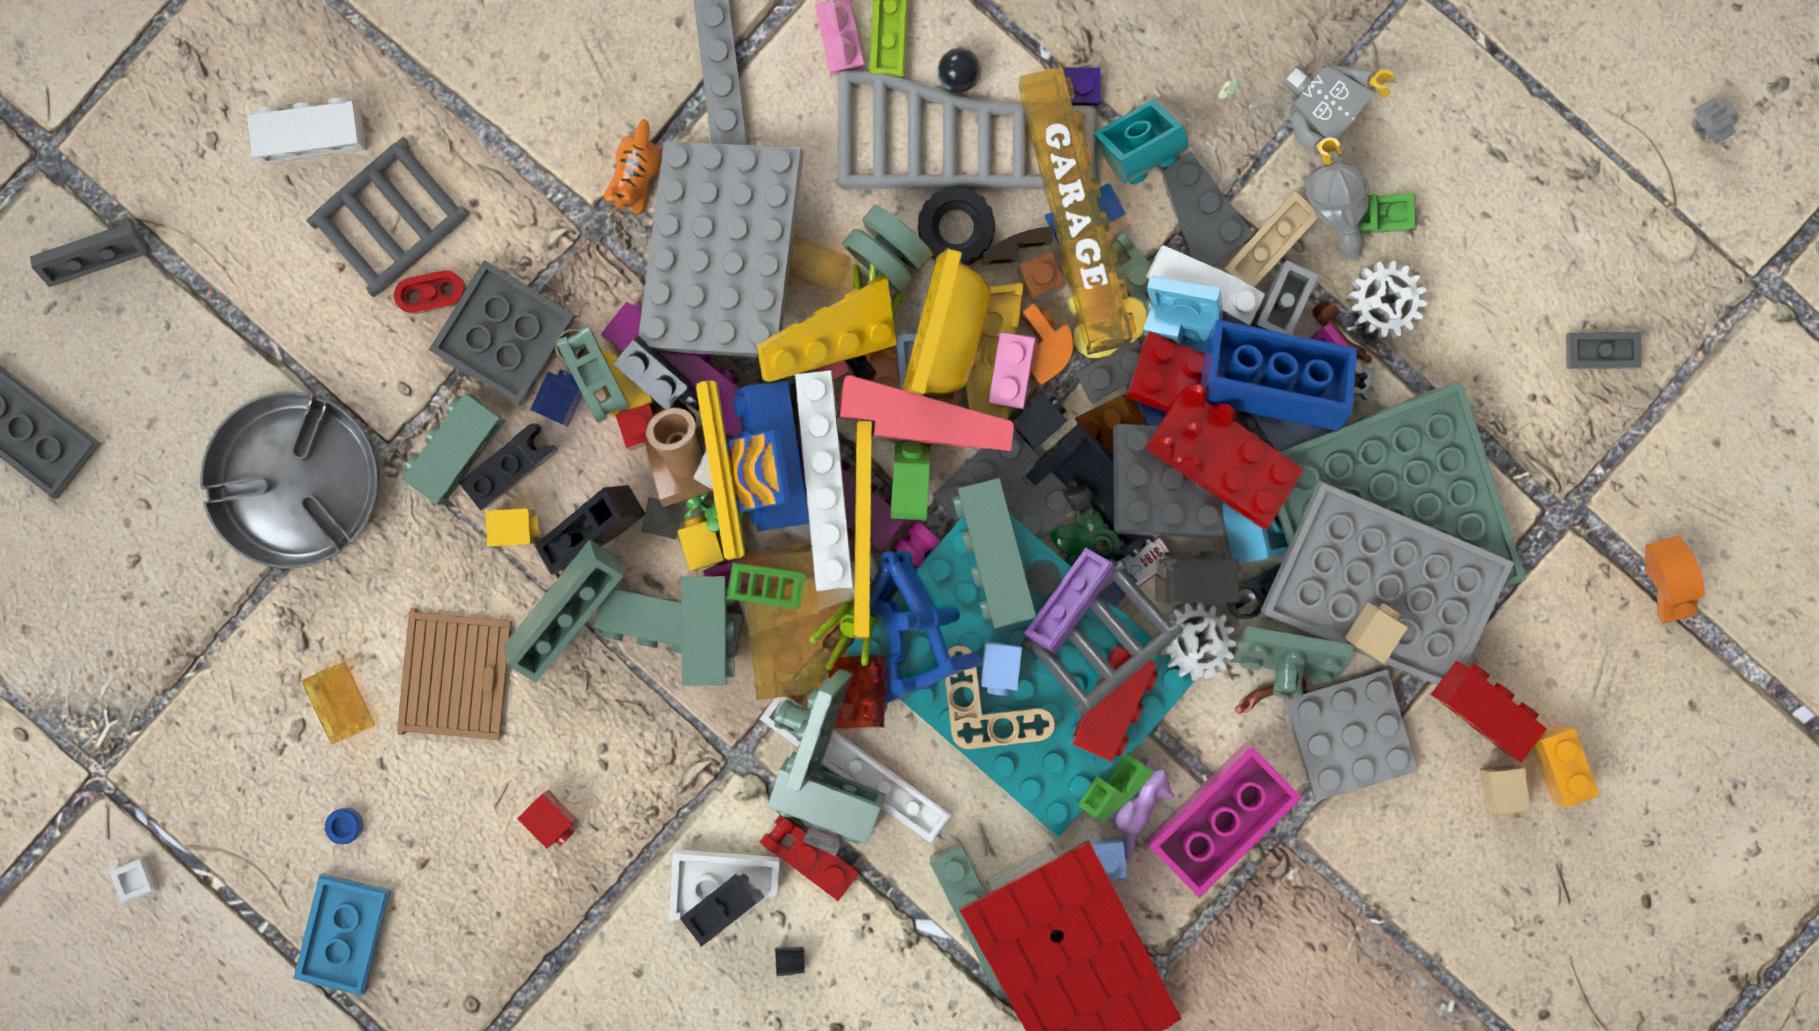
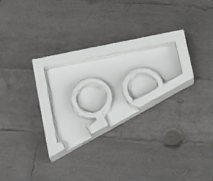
M675 849L672 860L669 922L679 920L680 917L735 874L738 876L746 874L749 877L747 881L749 886L753 890L759 889L765 898L777 896L780 857Z

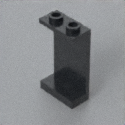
M1078 423L1048 449L1025 476L1034 485H1037L1052 472L1084 504L1097 510L1103 516L1105 523L1114 530V456ZM1117 533L1125 542L1112 559L1117 562L1124 559L1127 555L1134 558L1147 545L1146 541L1148 539L1153 543L1160 536Z

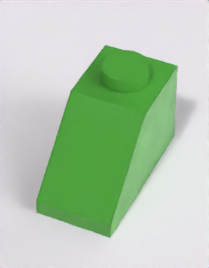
M915 441L906 443L895 442L891 504L892 519L927 521L931 444H921Z

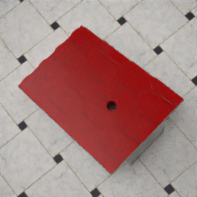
M1089 840L1057 857L1051 846L988 878L991 892L959 908L1026 1031H1163L1182 1020ZM1053 930H1061L1056 935H1050Z

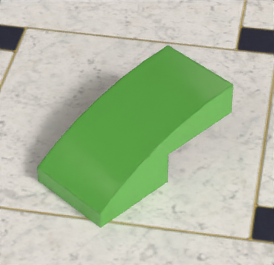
M1414 193L1386 196L1368 195V209L1359 222L1360 233L1417 230L1416 198Z
M1126 753L1106 782L1096 776L1077 806L1101 822L1127 804L1146 784L1154 771Z

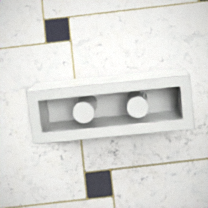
M348 98L329 99L328 104L318 106L311 102H301L294 104L293 109L280 110L278 107H264L258 109V114L247 115L252 157L263 164L366 150L362 110L353 101H349Z

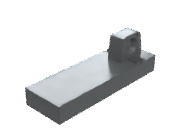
M125 217L124 219L108 223V230L35 254L30 256L33 270L48 287H52L149 254L148 243L129 218Z

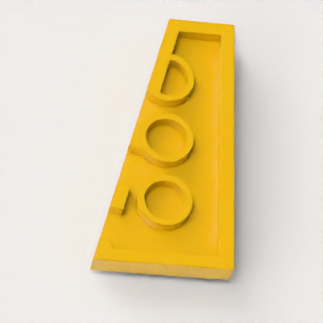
M883 275L877 276L870 280L871 284L860 290L854 289L844 295V299L830 307L824 306L814 312V316L800 324L794 323L757 344L762 379L771 382L896 346L888 278Z
M1023 283L989 287L991 294L987 313H990V320L985 334L981 333L978 347L981 348L979 362L976 368L972 367L969 379L965 385L968 409L1008 420L1009 406L989 403V396L1000 332L1017 334Z

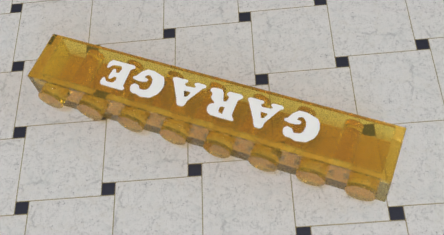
M1062 67L1020 76L1018 90L1087 355L1128 346L1133 339L1132 334L1136 333V324L1132 312L1127 313L1123 300L1127 299L1126 285L1123 278H1117L1114 266L1118 265V255L1114 244H1108L1105 233L1110 230L1106 212L1099 210L1097 199L1101 197L1100 187L1097 178H1091L1088 165L1092 164V158L1088 144H1082L1079 132L1083 131L1079 110L1073 111L1070 100L1074 98L1071 78L1064 77Z

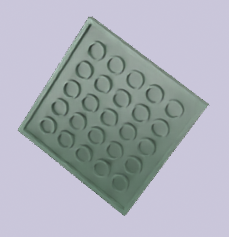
M1455 381L1343 424L1339 431L1330 429L1277 450L1304 469L1277 513L1288 547L1318 481H1322L1515 562L1503 588L1527 580L1462 382Z

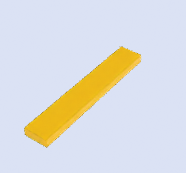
M860 420L856 426L855 639H868L872 421Z

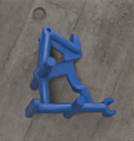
M899 550L896 553L890 551L882 553L880 557L881 566L873 581L870 578L869 616L882 615L888 636L889 654L884 659L887 689L873 688L861 693V698L872 697L875 703L874 708L866 712L867 716L883 714L887 710L888 703L915 691L933 688L937 685L938 681L981 665V659L977 653L950 658L939 626L958 621L960 612L957 608H936L911 564L912 555L907 550ZM896 584L911 610L910 612H901L898 603L888 599ZM922 629L927 633L938 666L914 677L901 679L899 662H902L906 657L902 631Z

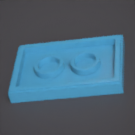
M323 873L319 875L293 979L361 996L364 995L391 890Z

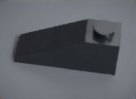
M629 485L603 487L534 546L550 574L554 575L568 567L589 539L602 546L625 532L646 513Z

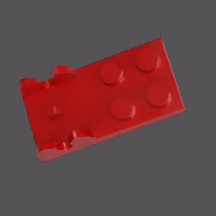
M1195 384L1186 386L1179 392L1145 449L1263 530L1270 527L1304 469L1234 421L1236 413L1232 406L1227 404L1213 406L1205 400L1208 396L1206 388Z

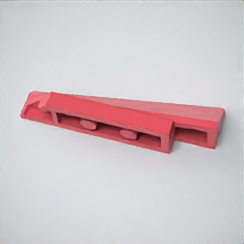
M847 375L844 378L837 418L872 421V437L974 449L987 448L1011 451L1014 429L1012 421Z

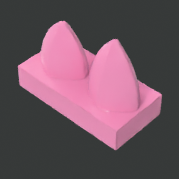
M830 0L816 3L815 7L830 75L838 74L843 70L865 68L850 0Z

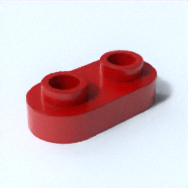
M448 270L403 279L397 284L394 290V301L401 310L409 314H421L454 307L465 292L466 284L459 275ZM447 284H453L454 292L449 296H445L443 292L444 287ZM418 291L420 294L419 300L416 303H411L409 300L410 294Z

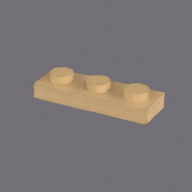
M1294 191L1222 271L1239 278L1255 288L1318 219L1312 205Z

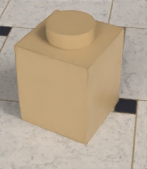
M1368 602L1345 639L1385 664L1408 627L1398 621L1401 616L1399 612L1384 603L1377 608Z
M1512 765L1480 769L1486 812L1497 815L1498 820H1511L1520 818L1519 812L1530 811L1525 768Z

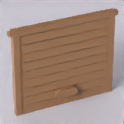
M410 608L397 734L405 735V732L500 740L507 662L503 645L510 638L512 621L417 612V608Z

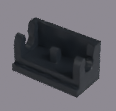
M737 874L733 875L680 917L701 947L765 898L759 889L753 890L747 883L749 877L746 874H741L740 876Z

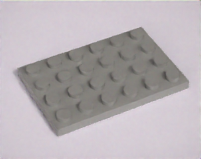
M664 142L638 335L649 347L654 348L656 351L759 357L757 344L783 330L804 154L800 147Z
M1318 481L1261 608V612L1264 615L1323 639L1353 645L1345 637L1366 604L1369 602L1379 608L1384 603L1399 612L1401 616L1398 621L1408 627L1385 664L1438 685L1455 661L1467 666L1515 562L1327 483ZM1354 646L1353 651L1375 659L1374 657L1370 656L1369 654Z

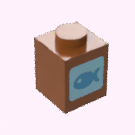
M1052 251L1020 264L1017 269L1030 303L1063 290L1066 284Z

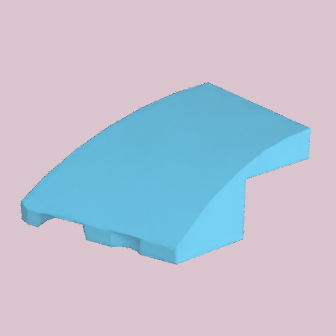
M1151 275L1147 286L1151 308L1143 328L1144 336L1150 331L1204 353L1206 339L1216 319L1223 321L1221 288Z

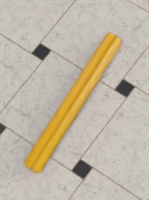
M713 380L703 381L697 384L696 389L725 559L742 558L745 556V547L718 383Z

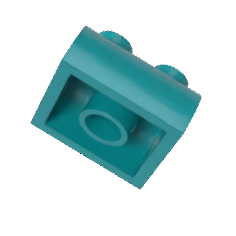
M1155 99L1094 132L1098 146L1107 163L1124 184L1128 182L1130 184H1137L1144 181L1148 176V171L1158 165L1167 167L1174 164L1178 160V154L1189 148L1188 138L1183 125Z

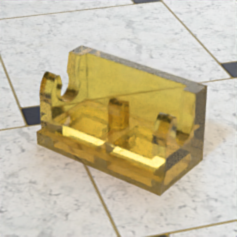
M346 662L333 665L301 680L331 745L342 742L375 726Z

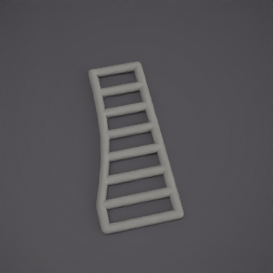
M843 70L838 75V184L841 188L943 189L946 187L956 188L957 186H963L964 189H1059L1058 185L1060 183L1067 185L1076 183L1078 179L1081 180L1083 189H1092L1096 186L1097 140L1094 132L1097 131V111L1092 105H1042L983 100L949 93L889 74L871 73L869 70ZM852 84H873V174H852ZM887 87L908 94V174H887ZM922 99L943 105V175L922 174ZM957 109L978 113V175H957ZM992 115L1013 117V175H992ZM1027 118L1048 119V127L1053 124H1062V119H1083V175H1063L1059 180L1056 179L1054 169H1058L1059 166L1057 161L1055 163L1052 162L1051 154L1062 157V133H1056L1051 137L1052 141H1054V138L1058 139L1060 149L1048 144V175H1027Z

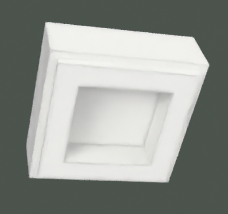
M147 857L109 871L121 904L159 889Z

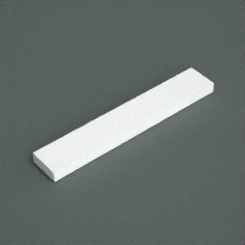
M780 690L760 717V720L799 748L801 742L796 739L797 736L794 733L779 729L774 724L779 708L785 700H789L802 708L805 707ZM835 729L833 730L822 765L838 776L885 793L886 797L882 809L929 843H932L952 814Z

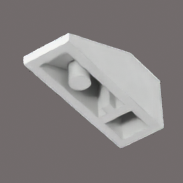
M1164 245L1160 247L1146 275L1148 279L1153 275L1221 288L1223 321L1250 326L1265 295L1233 275Z

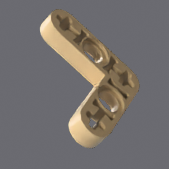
M955 645L948 649L950 658L955 656V652L961 651L962 655L973 653L964 645ZM976 668L964 670L965 677L972 674L973 681L960 680L951 684L950 677L958 678L957 674L945 678L951 733L954 742L959 747L974 749L1045 740L1052 735L1055 722L1053 716L1044 708L1034 707L982 713ZM959 687H968L973 691L974 699L969 706L961 707L954 702L953 694ZM1041 714L1043 720H1048V726H1044L1042 729L1043 733L1037 734L1032 727L1023 728L1026 735L1018 737L1019 725L1016 716L1023 715V723L1033 722L1034 715ZM1000 718H1007L1013 724V731L1006 738H999L993 733V724ZM988 719L987 731L990 740L982 741L983 733L972 735V741L969 742L965 741L964 736L957 735V731L963 729V723H970L971 728L974 729L983 728L980 720Z

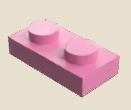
M1000 332L989 403L1021 409L1026 408L1037 342L1036 337Z

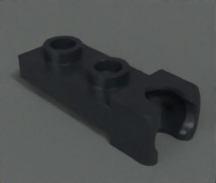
M531 423L526 426L509 443L459 482L460 486L480 511L488 508L534 469L541 466L557 453L558 448L554 445H545L539 450L535 447L534 439L542 430L539 424Z

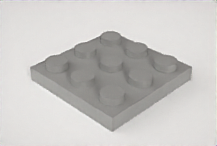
M1381 669L1303 693L1302 697L1297 699L1284 698L1315 801L1418 771L1387 669Z

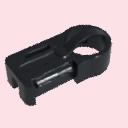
M1282 562L1275 564L1229 591L1226 597V605L1232 616L1238 619H1252L1261 613V608ZM1249 589L1252 591V593L1234 602V598L1240 590ZM1257 600L1256 608L1251 614H1241L1237 610L1250 601Z

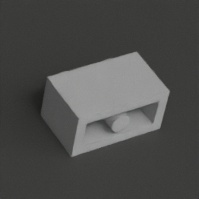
M1287 260L1282 263L1277 269L1252 327L1292 335L1319 275Z

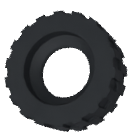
M957 186L956 188L946 187L943 188V191L932 194V197L923 204L918 217V237L932 251L933 256L931 259L934 261L945 250L951 249L962 252L961 263L971 265L978 258H982L983 253L990 248L995 233V218L993 217L991 206H988L986 199L982 195L976 194L975 190L964 189L963 186ZM951 210H961L971 217L974 230L966 242L952 244L943 239L939 232V222L945 213Z

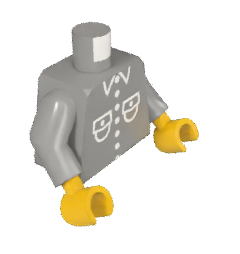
M1335 65L1332 67L1324 66L1317 76L1312 79L1296 67L1283 84L1300 96L1289 109L1291 114L1290 121L1298 143L1315 154H1320L1322 162L1325 165H1330L1332 160L1328 153L1336 151L1339 155H1342L1338 139L1375 94L1371 90L1376 88L1382 97H1388L1391 94L1388 87L1382 85L1388 81L1397 83L1393 73L1386 69L1376 73L1360 68Z

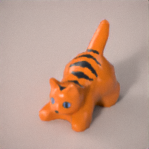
M642 119L639 122L634 137L632 135L625 136L619 143L616 150L617 168L604 193L606 202H613L619 209H626L632 206V210L636 214L643 213L647 207L649 182L654 175H660L663 148L656 147L648 141L650 130L646 119Z

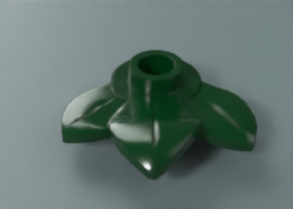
M1078 506L1075 514L1076 523L1062 525L1052 531L1050 535L1056 547L1068 555L1065 562L1071 567L1085 548L1108 559L1109 557L1113 558L1121 547L1118 534L1114 533V530L1107 528L1103 516L1097 510L1090 507ZM1101 539L1106 540L1109 543V549L1106 551L1098 550L1096 542Z

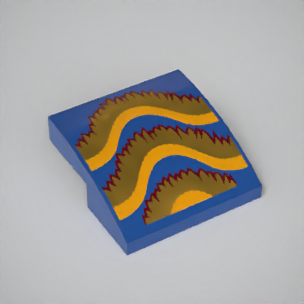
M780 429L727 441L739 513L791 503Z

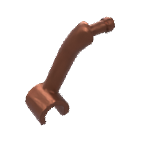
M1323 300L1313 308L1312 314L1322 326L1330 323L1349 347L1357 348L1356 360H1363L1366 364L1371 363L1372 357L1366 354V350L1349 341L1333 319L1340 314L1335 305H1330L1327 300Z
M1304 677L1302 678V695L1308 692V686ZM1275 684L1252 691L1240 700L1239 704L1235 707V712L1238 714L1247 713L1259 701L1274 695L1273 687Z

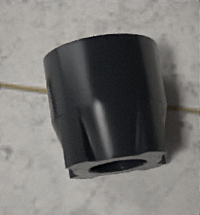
M803 947L775 948L776 976L805 974Z

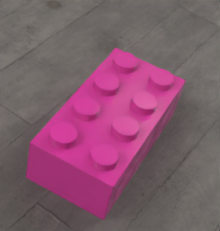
M1244 743L1145 842L1200 898L1302 797L1251 745Z

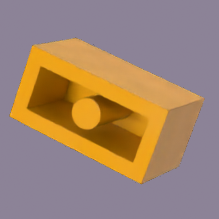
M1560 725L1546 730L1533 749L1553 803L1567 808L1600 796L1576 729Z

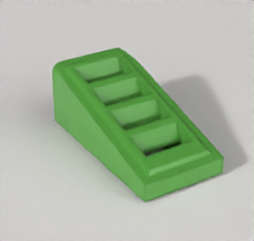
M734 561L727 599L800 609L806 573ZM743 572L750 573L747 592L740 591ZM758 574L765 575L762 595L755 594ZM772 576L779 577L776 597L769 596ZM787 578L794 579L791 599L783 598Z

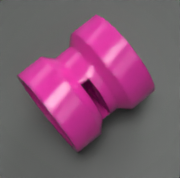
M914 520L909 526L907 538H899L893 547L897 551H909L912 555V563L919 568L925 561L924 554L934 550L941 541L920 522Z

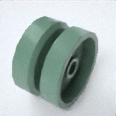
M873 205L863 217L864 226L872 236L862 230L853 229L842 242V245L868 271L870 270V263L877 268V276H886L889 287L898 293H902L911 283L912 275L900 260L912 268L922 269L931 259L933 253L907 225L880 206Z

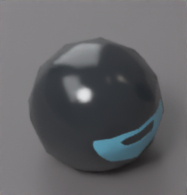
M954 48L943 54L937 67L938 78L943 86L954 92H964L973 88L979 81L982 71L977 56L965 48Z

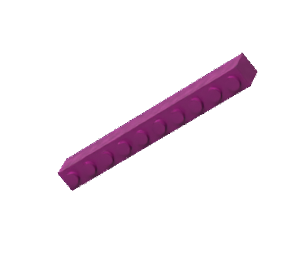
M626 301L601 335L621 351H624L632 340L639 335L643 304L638 302L634 307ZM657 351L692 381L691 385L695 388L698 383L713 380L718 383L725 431L733 438H739V434L742 431L740 417L736 416L733 406L734 397L736 396L735 390L740 389L735 385L739 379L724 367H721L719 371L708 364L711 357L707 354ZM796 433L805 494H807L801 436ZM841 459L847 526L855 532L856 478L846 471L850 465ZM871 482L870 544L882 552L907 519L891 518L892 498L889 496L886 501L881 499L874 493L878 487Z

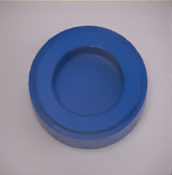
M341 808L332 812L325 822L326 835L336 844L344 845L355 841L363 830L361 816L351 808Z

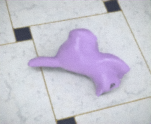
M1142 758L1139 761L1151 769V761L1148 758ZM1163 770L1155 771L1140 791L1120 810L1109 817L1115 826L1125 834L1123 844L1126 860L1132 858L1138 833L1147 825L1155 804L1160 798L1175 797V794L1170 789L1167 773Z

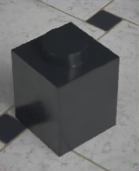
M1043 394L1013 421L1014 429L1035 450L1067 421L1063 416L1067 411L1054 396L1048 399Z

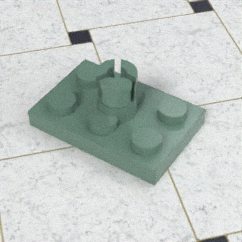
M1247 626L1236 642V646L1232 648L1234 658L1231 662L1240 663L1241 667L1249 670H1259L1261 668L1275 670L1276 678L1273 694L1289 699L1290 692H1292L1291 696L1293 699L1302 697V678L1304 675L1310 676L1312 680L1317 682L1336 680L1353 659L1354 645Z
M839 669L831 678L826 677L820 689L815 688L813 690L807 708L797 706L789 700H785L780 706L774 726L794 733L797 736L796 739L801 742L798 752L794 751L786 766V772L790 773L786 784L787 787L799 792L821 768L853 674Z

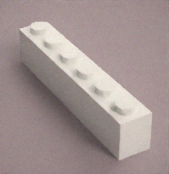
M831 371L795 374L816 591L853 587L833 374Z

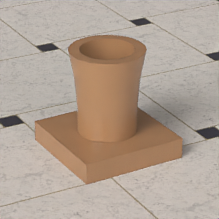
M670 408L656 414L647 426L646 436L650 444L645 446L662 506L665 507L713 491L693 479L706 451L703 425L696 427L694 417L688 411L680 408Z

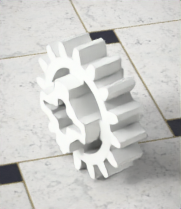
M1396 261L1388 263L1386 269H1384L1381 262L1374 264V273L1368 268L1361 271L1364 280L1357 278L1353 280L1351 284L1358 290L1349 293L1347 298L1355 301V305L1348 309L1349 313L1358 312L1359 317L1354 322L1355 325L1365 322L1367 324L1365 333L1368 335L1376 329L1378 330L1379 339L1385 338L1388 331H1390L1393 338L1401 335V328L1406 332L1411 331L1414 327L1410 320L1419 321L1423 317L1417 309L1427 306L1426 301L1419 299V295L1424 293L1426 288H1417L1415 285L1420 276L1415 275L1410 278L1407 275L1409 272V266L1407 265L1399 271L1396 270ZM1393 279L1400 282L1405 288H1402L1393 283ZM1373 281L1372 287L1374 291L1369 298L1365 299L1366 290ZM1384 295L1386 297L1392 296L1393 303L1390 305L1388 303L1382 304L1381 297ZM1409 301L1408 310L1401 319V308L1405 302ZM1369 312L1380 316L1382 322L1375 319Z
M1202 602L1195 604L1193 607L1187 603L1181 606L1179 610L1176 609L1168 615L1171 624L1176 622L1182 626L1184 631L1160 653L1165 656L1170 655L1171 660L1167 665L1169 668L1175 665L1180 667L1179 676L1182 677L1191 672L1193 681L1200 679L1202 675L1207 680L1215 676V672L1220 673L1227 668L1225 663L1234 658V655L1228 651V649L1236 646L1235 641L1228 639V635L1234 629L1233 627H1224L1223 623L1227 619L1225 615L1219 618L1214 616L1216 607L1212 606L1204 611ZM1186 620H1197L1194 625L1191 623L1183 624ZM1201 658L1205 660L1208 658L1212 659L1208 663H1197Z

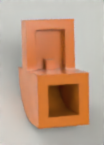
M1032 304L1022 312L1021 317L1040 342L1035 348L1031 378L1037 387L1041 388L1060 374L1069 362L1073 351V338L1067 324L1054 331L1052 326L1055 325V322L1044 307L1039 310L1035 304Z
M1680 536L1645 545V572L1657 587V616L1664 624L1697 615L1698 599L1705 597L1700 568L1689 547Z

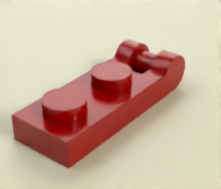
M779 814L774 821L775 827L769 834L765 833L759 842L835 900L839 901L860 871L789 817ZM787 833L796 838L789 848L781 843Z

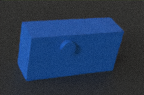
M1216 319L1205 342L1200 386L1206 388L1208 396L1205 400L1214 406L1227 404L1238 411L1339 431L1352 412L1357 348Z

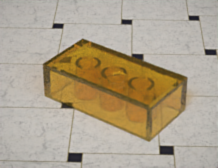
M812 545L745 552V556L740 559L743 563L806 573L800 609L745 602L756 698L760 700L812 694L815 688L820 689L824 679L827 677L823 637L815 643L809 641L810 637L821 627ZM743 572L744 592H747L750 573ZM758 574L755 594L762 595L765 575ZM772 576L769 596L776 597L779 577ZM786 579L783 598L791 599L794 579Z

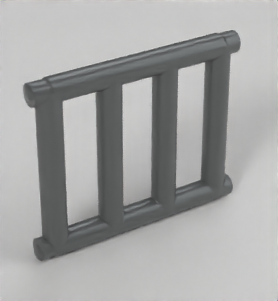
M404 137L393 143L306 219L310 226L315 229L318 227L364 279L368 284L366 289L372 297L385 290L470 215L466 208L462 205L458 207L408 150L411 146ZM397 159L447 215L433 229L425 223L382 173ZM370 182L376 186L421 238L407 252L403 251L357 198L356 194ZM344 205L347 206L393 259L394 263L380 275L374 271L329 219Z
M1118 560L1114 564L1117 569L1099 594L1115 582L1160 633L1143 647L1097 595L1089 607L1132 657L1115 670L1076 625L1068 635V638L1104 679L1087 694L1053 653L1029 638L1021 642L1025 650L1029 652L1032 650L1077 703L1074 707L1080 716L1085 715L1089 710L1097 706L1184 631L1182 626L1176 622L1171 624L1126 574L1125 571L1128 569L1122 560Z

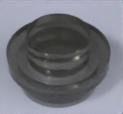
M1049 560L1033 562L1025 574L1028 588L1038 595L1053 593L1061 582L1059 568Z

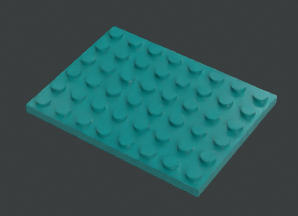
M1009 513L1035 615H1037L1068 573L1071 566ZM961 517L937 547L926 557L921 566L915 570L936 608H957L960 612L958 621L939 626L947 650L955 645H964L980 656L981 665L976 667L982 713L1040 707L1048 710L1053 716L1055 722L1054 731L1050 737L1042 741L963 749L954 742L952 737L945 679L938 681L937 685L933 688L918 690L899 699L1059 837L1083 810L1077 805L1096 776L1106 782L1126 753L1128 755L1133 753L1195 681L1191 678V672L1182 677L1179 676L1180 667L1178 665L1171 668L1167 666L1171 660L1170 655L1165 656L1158 653L1151 660L1156 663L1154 670L1158 671L1157 679L1151 691L1145 690L1139 703L1144 704L1143 710L1136 724L1130 722L1126 730L1125 736L1129 737L1123 754L1121 756L1115 755L1112 762L1072 745L1070 739L1081 717L1074 707L1077 703L1032 650L1029 652L1022 647L1017 690H1009L1008 696L987 693L988 687H981L980 684L985 641L1021 645V642L1027 638L1024 632L1034 618L998 628L993 627L992 621H984L980 601L986 600L983 586L976 587L971 567L977 565L974 552H966L961 532L968 531L965 517ZM898 590L890 600L898 603L901 612H910L911 610L900 590ZM1098 595L1143 647L1153 639L1117 606L1114 607L1101 595ZM1089 607L1076 625L1107 660L1113 644L1125 647ZM876 615L877 623L873 629L868 664L866 666L861 664L864 639H855L845 652L887 688L884 659L889 654L888 636L882 615ZM922 629L903 630L902 636L906 657L902 662H899L901 679L911 678L937 667L938 665L926 631ZM1067 637L1054 655L1088 694L1094 689L1100 674ZM955 652V656L962 655V652ZM964 671L957 673L958 678L950 677L951 684L960 680L973 681L972 674L965 677ZM959 687L953 694L954 702L961 707L969 706L974 699L973 691L968 687ZM1041 714L1034 715V721L1028 723L1022 722L1023 715L1016 716L1019 725L1018 737L1026 735L1023 728L1032 727L1037 734L1043 733V727L1048 726V720H1043ZM1000 718L993 724V733L999 738H1006L1013 731V724L1007 718ZM988 719L980 720L983 728L974 729L971 728L970 723H963V729L957 731V735L964 736L965 741L969 742L972 741V735L983 733L982 741L990 740L987 731Z

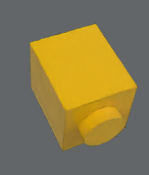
M530 508L486 511L487 546L536 544V537L541 536L540 516H535V509Z
M704 516L685 521L686 528L677 530L690 571H696L727 561L724 557L719 533L708 530L707 521Z

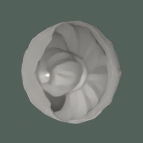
M1344 161L1332 162L1330 165H1325L1312 171L1305 180L1306 195L1318 218L1339 232V248L1341 252L1352 260H1358L1359 250L1363 242L1359 230V222L1366 213L1369 204L1368 181L1357 167Z

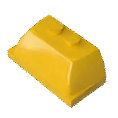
M947 249L936 257L906 371L903 391L924 397H941L957 392L966 385L972 367L976 368L979 362L981 348L978 347L981 333L985 334L990 320V313H987L991 289L978 273L960 262L962 252Z

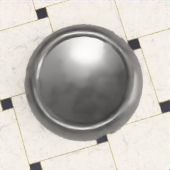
M276 392L257 397L241 405L219 425L204 453L200 472L201 490H206L208 501H204L203 505L212 526L233 550L245 558L265 566L301 568L324 562L336 556L350 543H353L362 533L373 514L377 502L379 468L375 451L367 434L359 423L344 409L331 401L317 398L309 393Z

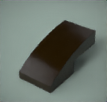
M1052 226L1027 230L998 242L983 253L982 265L1017 263L1019 258L1018 248L1051 246L1053 241Z

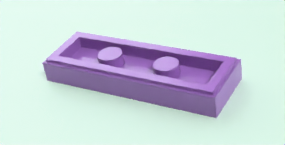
M1085 548L1024 632L1027 638L1051 653L1056 654L1117 569L1116 566L1109 560Z

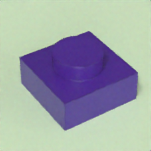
M1066 67L1064 105L1099 106L1101 68Z

